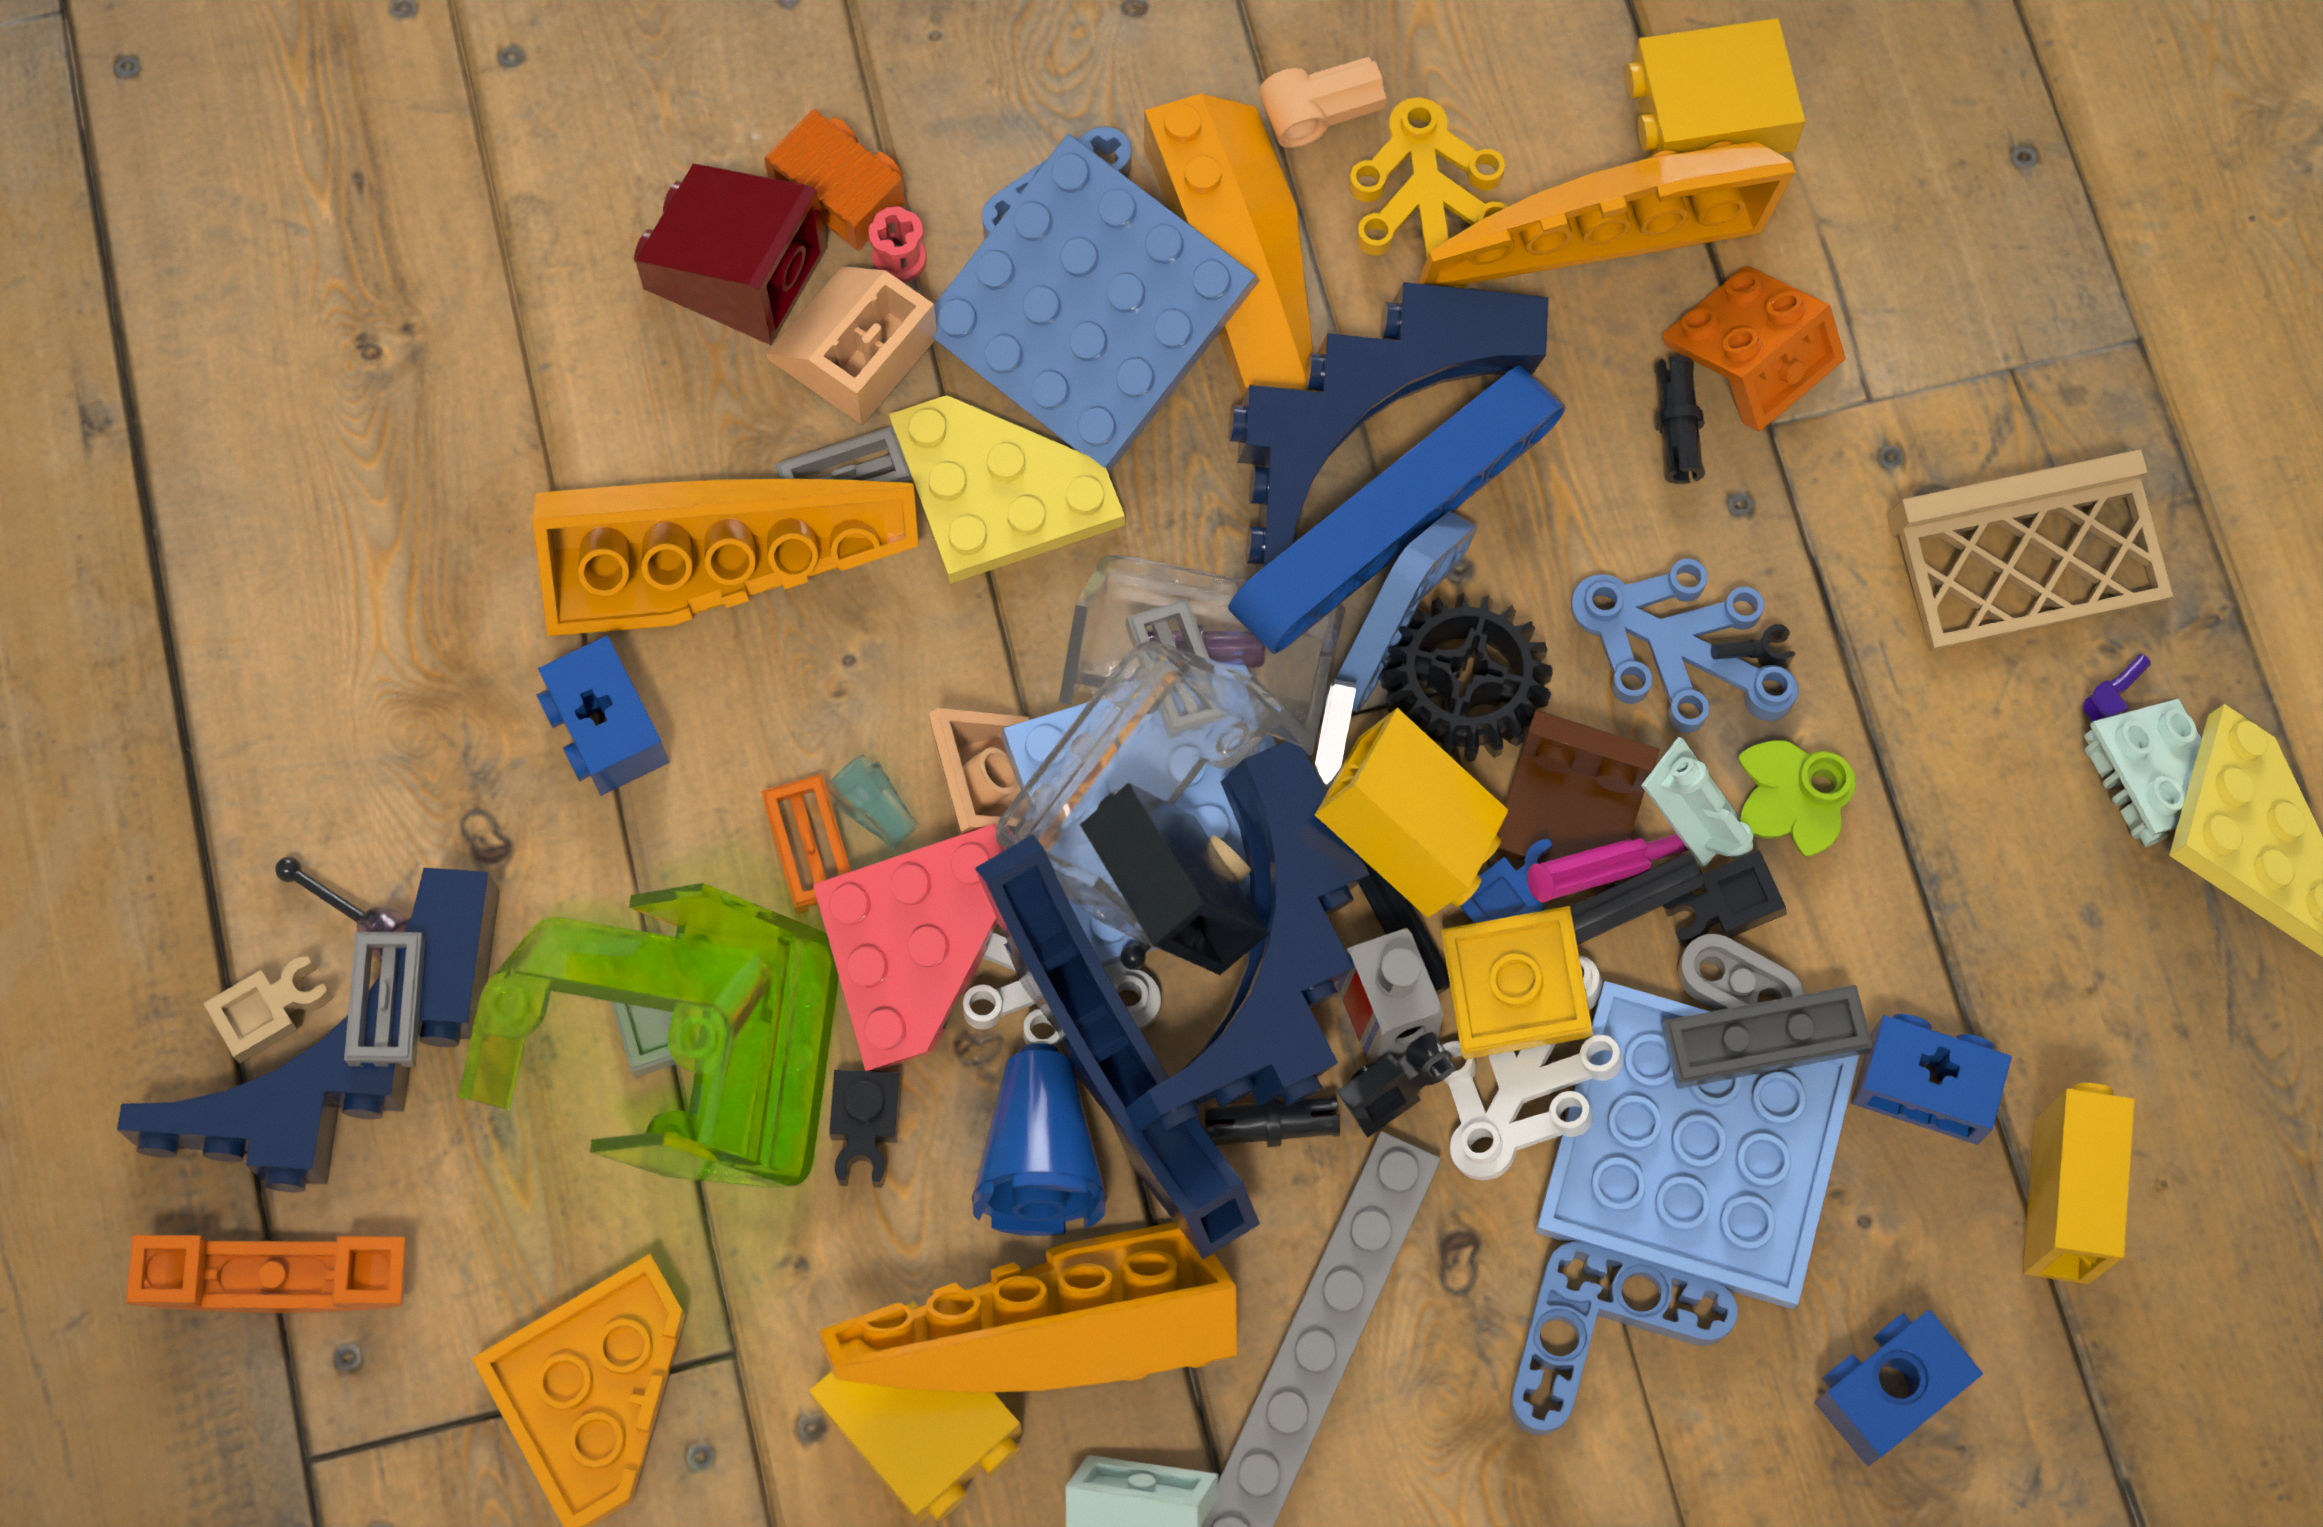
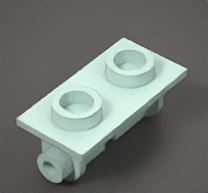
M1678 737L1643 782L1642 788L1701 867L1706 868L1716 853L1731 856L1733 859L1747 856L1753 849V831L1746 823L1739 821L1740 817L1709 776V771L1705 764L1696 758L1684 739Z

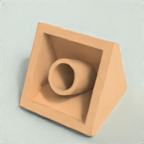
M936 708L930 712L929 719L933 744L958 836L996 824L1001 826L1007 849L1032 834L1039 841L1001 737L1003 728L1028 721L1029 717Z

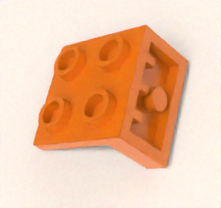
M1750 266L1740 269L1662 334L1667 348L1685 357H1689L1693 361L1729 379L1742 423L1758 432L1846 360L1830 304Z

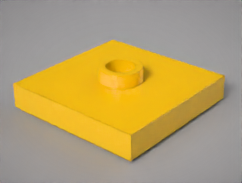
M1570 906L1441 929L1460 1048L1464 1060L1594 1036Z

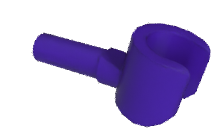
M2139 654L2117 677L2111 681L2107 680L2099 684L2094 689L2093 694L2085 699L2082 707L2092 722L2127 713L2130 710L2120 695L2151 665L2147 656Z

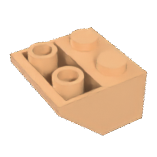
M842 266L768 350L766 357L767 360L863 426L935 341L933 337L937 332L934 303L885 270Z

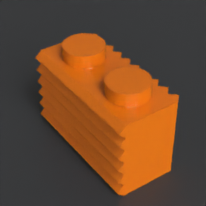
M812 109L764 157L768 178L804 184L817 189L823 224L857 251L863 248L865 242L870 241L868 229L878 212L889 207H903L905 204L903 173L894 160L881 151H877L874 155L871 151H866L862 144H858L856 134L844 121L837 117H832L828 120L826 116H821L816 109Z

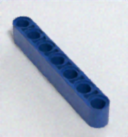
M1522 365L1515 366L1251 577L1231 599L1228 611L1272 654L1283 651L1396 559L1414 539L1448 511L1453 512L1539 442L1560 420L1566 406Z

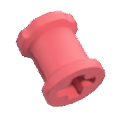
M889 207L878 212L868 229L870 244L873 247L874 269L885 270L903 283L910 282L922 273L926 264L925 247L921 242L924 237L922 222L915 213L906 211L902 207ZM890 223H894L895 232H889ZM894 244H900L901 246L895 247ZM906 258L907 265L902 268L900 259Z

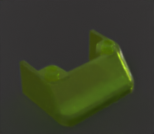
M706 883L631 895L629 908L677 926L674 943V960L677 970L687 983L707 991L689 1113L673 1110L664 1111L654 1116L649 1122L645 1134L592 1139L589 1153L668 1178L766 1188L791 1187L801 1184L808 1177L814 1160L839 980L827 934Z
M563 917L545 918L537 922L527 932L482 990L458 1098L496 1108L510 1109L525 1037L533 1033L542 1024L546 1016L551 991L672 1012L667 1039L672 1058L686 1070L712 1076L698 1143L744 1154L778 990L777 973L773 965L766 958L746 949Z

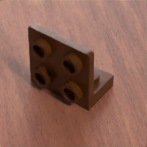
M1536 710L1505 805L1509 811L1497 833L1501 838V843L1496 852L1525 861L1530 847L1536 842L1548 838L1553 848L1539 859L1538 864L1629 839L1645 792L1641 785L1654 769L1660 749ZM1617 881L1603 884L1602 886L1610 888L1614 886Z

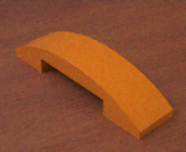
M132 1235L126 1303L156 1308L244 1313L342 1312L403 1306L407 1239L406 1237L337 1236V1242L206 1241L201 1235Z

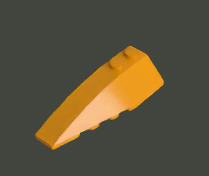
M1200 93L1144 110V147L1168 209L1254 273L1260 280L1218 333L1242 398H1244L1250 385L1306 390V364L1309 353H1313L1297 207L1257 107Z
M1721 141L1703 150L1680 154L1672 150L1662 151L1650 156L1648 159L1587 174L1536 193L1480 220L1429 251L1418 282L1419 284L1452 287L1762 234L1794 176L1795 169L1792 161L1758 141L1740 144Z
M726 479L535 493L532 517L547 636L674 626L692 620L693 614L721 605H725V608L748 602L749 596L780 586L788 589L809 582L808 577L839 568L844 571L919 546L914 484L902 482L834 479Z
M1172 1222L1065 1243L1046 1250L1047 1262L1021 1270V1267L1015 1262L991 1269L990 1282L968 1290H964L954 1282L931 1290L932 1296L929 1297L923 1306L910 1309L909 1306L902 1303H895L819 1330V1339L837 1380L902 1389L970 1393L1043 1391L1109 1383L1119 1380L1135 1381L1146 1377L1148 1374L1182 1367H1202L1215 1360L1237 1356L1236 1285L1215 1253L1202 1259L1176 1223Z

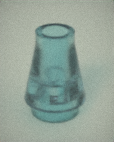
M864 754L856 757L846 765L826 787V790L835 798L832 803L835 808L883 840L891 850L905 841L919 826L918 821L910 814L880 762L877 761L872 764Z

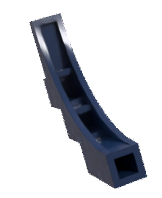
M1403 282L1393 302H1385L1381 318L1382 339L1327 333L1318 352L1309 353L1305 372L1306 390L1250 385L1241 405L1233 404L1231 407L1228 439L1229 442H1238L1237 463L1262 465L1261 467L1253 466L1249 488V502L1251 504H1259L1258 527H1249L1246 541V563L1256 564L1255 574L1293 544L1296 523L1313 480L1326 460L1360 425L1396 401L1440 383L1482 375H1505L1518 365H1522L1533 375L1546 357L1549 297Z
M1297 737L1244 758L1220 782L1238 823L1247 865L1251 869L1249 872L1250 903L1269 935L1246 953L1243 972L1227 1012L1200 1053L1180 1072L1149 1089L1124 1109L1136 1133L1159 1123L1164 1133L1173 1131L1199 1117L1201 1113L1197 1106L1213 1098L1216 1099L1220 1108L1252 1093L1258 1106H1262L1281 1096L1286 1106H1290L1321 1090L1322 1086L1318 1077L1338 1064L1310 1008L1335 996L1338 990L1334 983L1354 968L1327 915L1351 903L1354 898L1350 890L1370 874L1361 857L1315 816L1318 807L1326 795V791Z
M1032 834L975 867V871L1007 940L1004 946L1024 990L1057 1031L1065 1051L1072 1061L1077 1077L1112 1121L1130 1164L1201 1258L1208 1257L1260 1225L1243 1181L1216 1147L1197 1118L1168 1133H1164L1160 1123L1136 1133L1124 1109L1149 1089L1168 1079L1169 1076L1139 1030L1107 975L1058 880L1044 847Z
M423 868L412 916L404 932H419L426 939L418 1036H420L419 1041L424 1044L437 1047H456L459 1045L460 1039L480 1040L500 893L489 872ZM399 948L391 1047H398L406 948ZM380 976L369 990L364 1047L375 1046ZM347 1015L321 1041L283 1066L227 1091L177 1102L121 1104L117 1130L131 1143L137 1145L136 1151L138 1153L148 1156L176 1157L178 1148L203 1150L202 1155L212 1160L240 1162L243 1161L244 1153H248L246 1166L261 1180H265L264 1186L266 1188L282 1192H304L306 1183L327 1184L339 1107L343 1108V1114L360 1119H380L383 1117L384 1110L404 1112L410 1067H402L400 1063H389V1067H376L373 1063H363V1066H348L344 1061Z

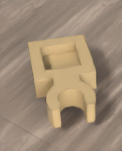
M301 956L290 961L283 969L280 980L271 984L266 974L260 970L203 1003L232 1056L239 1064L297 1031L298 1029L291 1019L290 1013L297 1009L306 1011L317 1010L325 1006L332 999L333 996L324 983L308 992L299 991L301 979L317 970L308 956Z

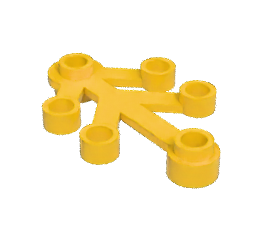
M1410 98L1402 101L1393 109L1389 118L1388 131L1391 136L1390 140L1372 160H1364L1354 165L1350 173L1349 190L1352 196L1359 201H1376L1384 193L1386 179L1409 155L1411 157L1413 175L1380 213L1369 214L1360 221L1357 233L1359 248L1363 252L1374 256L1386 253L1392 246L1394 234L1418 208L1427 259L1429 251L1449 240L1444 207L1470 225H1474L1480 220L1509 207L1501 202L1485 204L1440 173L1437 168L1435 153L1468 173V180L1471 185L1483 191L1493 190L1501 184L1505 170V161L1502 155L1493 149L1476 151L1447 131V115L1434 101L1426 98ZM1420 120L1429 125L1424 128H1416L1409 121ZM1486 164L1492 166L1496 172L1492 175H1484L1476 167ZM1363 176H1371L1378 183L1374 186L1366 187L1357 180ZM1371 229H1379L1386 236L1381 240H1372L1365 233ZM1468 284L1458 285V286H1452V287H1455V288H1465V289H1467Z

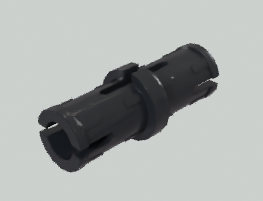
M1685 356L1668 357L1670 370H1667L1664 359L1659 360L1654 365L1660 410L1656 412L1654 417L1655 429L1659 430L1663 438L1666 468L1664 474L1666 481L1673 484H1689V471H1692L1693 480L1699 481L1705 476L1699 430L1705 423L1704 411L1700 410L1696 403L1693 360Z
M1329 1094L1328 1096L1305 1098L1290 1106H1286L1284 1100L1278 1101V1099L1262 1106H1258L1257 1103L1233 1104L1221 1108L1220 1106L1204 1105L1205 1127L1209 1126L1207 1127V1134L1215 1145L1266 1141L1267 1147L1281 1146V1139L1332 1135L1333 1137L1340 1136L1339 1115H1336V1110H1338L1336 1094Z

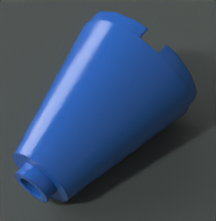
M1029 1044L1022 1047L1019 1053L1008 1058L972 1195L973 1216L978 1221L983 1213L991 1216V1228L1003 1233L1023 1236L1065 1234V1222L1084 1217L1085 1229L1095 1225L1105 1216L1106 1193L1072 1061L1068 1056L1059 1053V1050L1050 1044Z

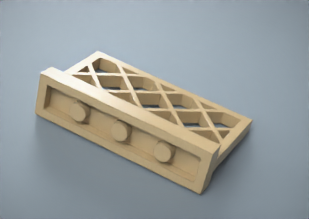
M2142 449L1902 499L1887 514L1893 538L1900 537L1929 651L2165 602L2173 598L2141 480L2148 473ZM2127 497L2133 524L2125 537H2122L2096 521L2095 517L2104 502ZM2092 505L2087 514L2077 509V507ZM2058 512L2079 525L2065 550L2035 532L2045 514ZM2033 517L2028 527L2016 521ZM1998 524L2020 538L2006 563L1975 545L1986 527ZM1974 529L1968 540L1957 534ZM2087 531L2117 548L2103 574L2073 556ZM2136 535L2138 537L2140 547L2132 543ZM1940 537L1961 550L1946 576L1925 563L1919 541ZM2028 543L2058 561L2044 586H2041L2013 568ZM2125 554L2146 566L2152 589L2133 593L2111 579ZM1968 556L1999 574L1984 599L1953 581ZM2065 567L2095 584L2085 603L2072 605L2051 592ZM2006 579L2036 597L2026 616L2013 618L1992 605ZM1930 581L1939 586L1935 595H1933ZM2104 590L2115 596L2098 600ZM1946 592H1949L1977 610L1966 629L1943 633L1937 607ZM2044 602L2055 609L2038 613ZM1984 615L1995 621L1994 623L1978 626Z

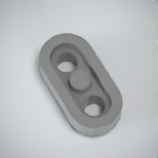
M1706 934L1694 939L1685 949L1678 965V977L1684 990L1694 999L1716 1011L1758 1003L1757 998L1761 995H1769L1776 1000L1805 994L1801 982L1792 972L1734 940L1719 934ZM1703 964L1715 965L1721 972V979L1717 981L1706 980L1701 975L1699 967Z

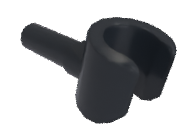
M1780 624L1768 627L1761 639L1713 644L1711 646V656L1714 660L1750 657L1757 658L1762 667L1776 665L1785 669L1791 664L1796 652L1778 653L1771 649L1769 643L1784 642L1790 634L1788 628Z

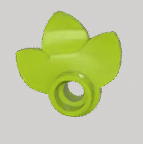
M1785 740L1760 743L1746 749L1739 755L1738 762L1740 766L1758 785L1745 802L1739 820L1751 828L1753 836L1773 839L1791 834L1796 848L1805 858L1823 852L1835 842L1842 830L1841 809L1850 802L1856 788L1854 771L1843 757L1828 751H1817L1807 754L1793 743ZM1818 776L1827 778L1832 784L1833 791L1829 793L1817 791L1813 787L1811 779Z

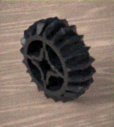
M1462 592L1456 598L1454 609H1449L1446 603L1438 596L1436 600L1432 601L1431 616L1416 609L1409 622L1411 628L1399 627L1402 637L1398 646L1388 648L1390 655L1385 661L1388 662L1387 667L1389 670L1382 673L1381 687L1392 692L1386 699L1388 713H1391L1396 708L1400 709L1432 740L1441 742V748L1450 757L1453 754L1454 746L1464 747V756L1471 763L1477 759L1479 746L1484 745L1487 752L1496 758L1502 754L1504 747L1503 739L1516 747L1523 742L1525 737L1523 727L1530 728L1535 711L1538 708L1548 706L1551 692L1543 685L1550 683L1553 669L1551 665L1541 663L1548 651L1545 642H1529L1535 630L1532 621L1514 626L1512 623L1516 610L1513 605L1503 609L1500 615L1491 612L1493 600L1489 595L1481 600L1479 608L1469 607V599ZM1455 639H1466L1459 648L1453 650L1436 648L1434 653L1427 652L1440 643ZM1486 645L1494 648L1507 660L1514 675L1507 673L1508 667L1495 663L1488 656ZM1469 658H1473L1474 664L1471 673L1475 676L1472 679V683H1468L1465 696L1459 697L1462 682L1458 679L1462 671L1466 670ZM1418 680L1426 681V688L1439 692L1445 698L1448 705L1447 711L1435 705L1426 696ZM1499 701L1507 703L1504 707L1493 713L1477 717H1466L1468 712L1475 706L1481 704L1497 706Z

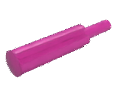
M1677 834L1647 843L1642 838L1635 840L1629 838L1544 863L1534 864L1528 870L1527 883L1531 894L1536 900L1548 902L1555 898L1638 875L1650 869L1651 861L1686 852L1688 848Z

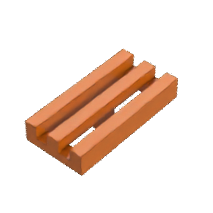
M823 774L761 791L796 915L809 911L808 907L817 905L818 901L814 889L802 890L777 802L790 799L814 884L825 881L826 876L802 795L808 793H815L838 875L851 872Z

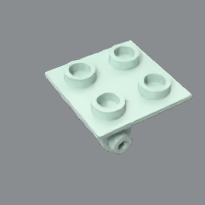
M2179 699L2093 721L2090 724L2092 730L2084 735L2088 746L2084 749L2086 755L2091 758L2101 778L2108 777L2102 782L2105 789L2124 785L2125 789L2112 798V802L2115 806H2119L2132 801L2131 804L2120 812L2131 830L2132 838H2140L2145 847L2164 840L2168 837L2167 831L2177 828L2201 743V737L2197 732L2195 723L2187 714Z

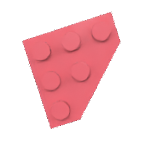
M992 824L813 884L865 1071H879L934 1053L946 1030L943 1026L960 993H965L988 949L986 943L998 922L975 871V867L1007 849L1001 826Z

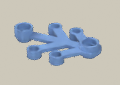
M1682 559L1673 565L1669 574L1628 585L1610 575H1593L1584 579L1576 587L1571 600L1573 618L1586 632L1600 636L1614 675L1611 686L1612 691L1621 702L1627 704L1641 702L1646 698L1652 684V674L1648 667L1634 660L1627 633L1649 644L1670 702L1668 710L1669 721L1674 728L1681 732L1691 733L1699 730L1705 723L1709 713L1708 700L1702 693L1693 690L1683 661L1744 691V701L1747 709L1752 715L1761 720H1779L1790 712L1798 695V685L1796 679L1788 670L1776 665H1766L1757 668L1739 658L1714 660L1711 656L1712 645L1697 638L1698 636L1731 627L1739 630L1754 627L1764 610L1763 598L1755 589L1739 587L1728 595L1726 602L1659 619L1640 608L1674 597L1684 602L1699 598L1708 579L1707 571L1700 562L1694 559ZM1681 573L1691 574L1696 578L1698 585L1691 588L1684 587L1678 582L1676 576ZM1596 596L1608 597L1613 601L1614 607L1610 610H1601L1594 605L1592 599ZM1737 601L1747 602L1754 609V613L1749 616L1740 615L1735 611L1733 603ZM1625 675H1635L1641 680L1643 687L1638 690H1629L1624 687L1621 678ZM1768 680L1775 681L1783 687L1784 693L1779 696H1772L1764 690L1762 683ZM1683 703L1694 705L1699 711V717L1695 719L1684 718L1679 713L1678 706Z

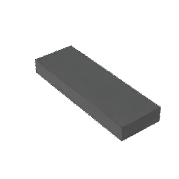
M1857 985L1664 1020L1661 1026L1677 1089L1867 1054L1873 1048Z

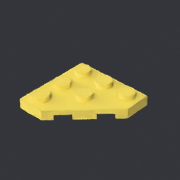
M948 395L889 414L890 426H893L912 477L915 493L949 584L1125 526V515L1106 467H1102L1088 455Z
M2223 704L2208 715L2169 856L2323 957V836L2276 738L2228 705Z

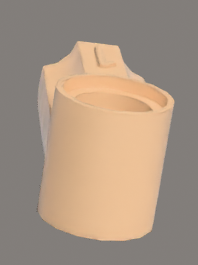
M1369 57L1310 75L1302 68L1285 69L1267 78L1258 90L1278 142L1284 148L1305 146L1320 138L1327 131L1328 126L1385 109L1387 99L1379 68L1376 62L1371 61Z

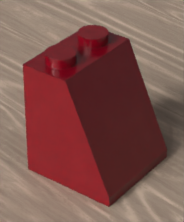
M693 163L683 181H675L668 190L663 204V215L654 230L647 229L637 243L634 261L637 265L643 289L772 346L827 250L817 189L804 184Z

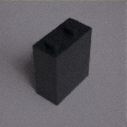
M1128 782L1121 789L1104 797L1099 803L1097 810L1080 824L1154 947L1221 975L1269 935L1194 815Z

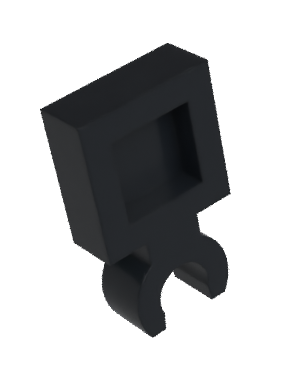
M1760 850L1704 873L1703 888L1705 893L1698 896L1690 893L1663 906L1667 917L1681 911L1691 912L1696 917L1690 927L1676 932L1679 945L1683 947L1688 946L1694 939L1706 935L1709 927L1720 923L1725 936L1731 938L1787 915L1786 906Z
M1430 1032L1417 1039L1399 1060L1396 1061L1390 1053L1379 1062L1360 1068L1351 1077L1349 1083L1337 1090V1093L1357 1125L1368 1138L1421 1101L1417 1091L1424 1086L1441 1082L1452 1074L1456 1068L1447 1057L1448 1053L1435 1035Z
M834 1070L829 1135L831 1140L848 1141V1145L841 1150L835 1161V1174L840 1186H848L849 1169L858 1161H866L873 1166L872 1183L874 1187L882 1188L884 1185L887 1169L884 1158L877 1147L878 1142L897 1143L901 1092L900 1073Z

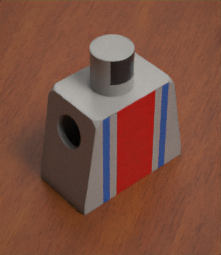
M1408 928L1369 940L1345 950L1354 968L1335 983L1368 1064L1377 1063L1390 1053L1396 1061L1399 1060L1417 1039L1427 1033L1432 1032L1438 1039L1443 1017L1442 1006L1414 938ZM1409 1029L1411 1035L1397 1038L1398 1035Z

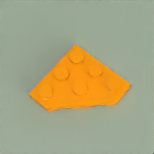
M651 1254L641 1258L471 1358L563 1527H592L632 1503L686 1317Z

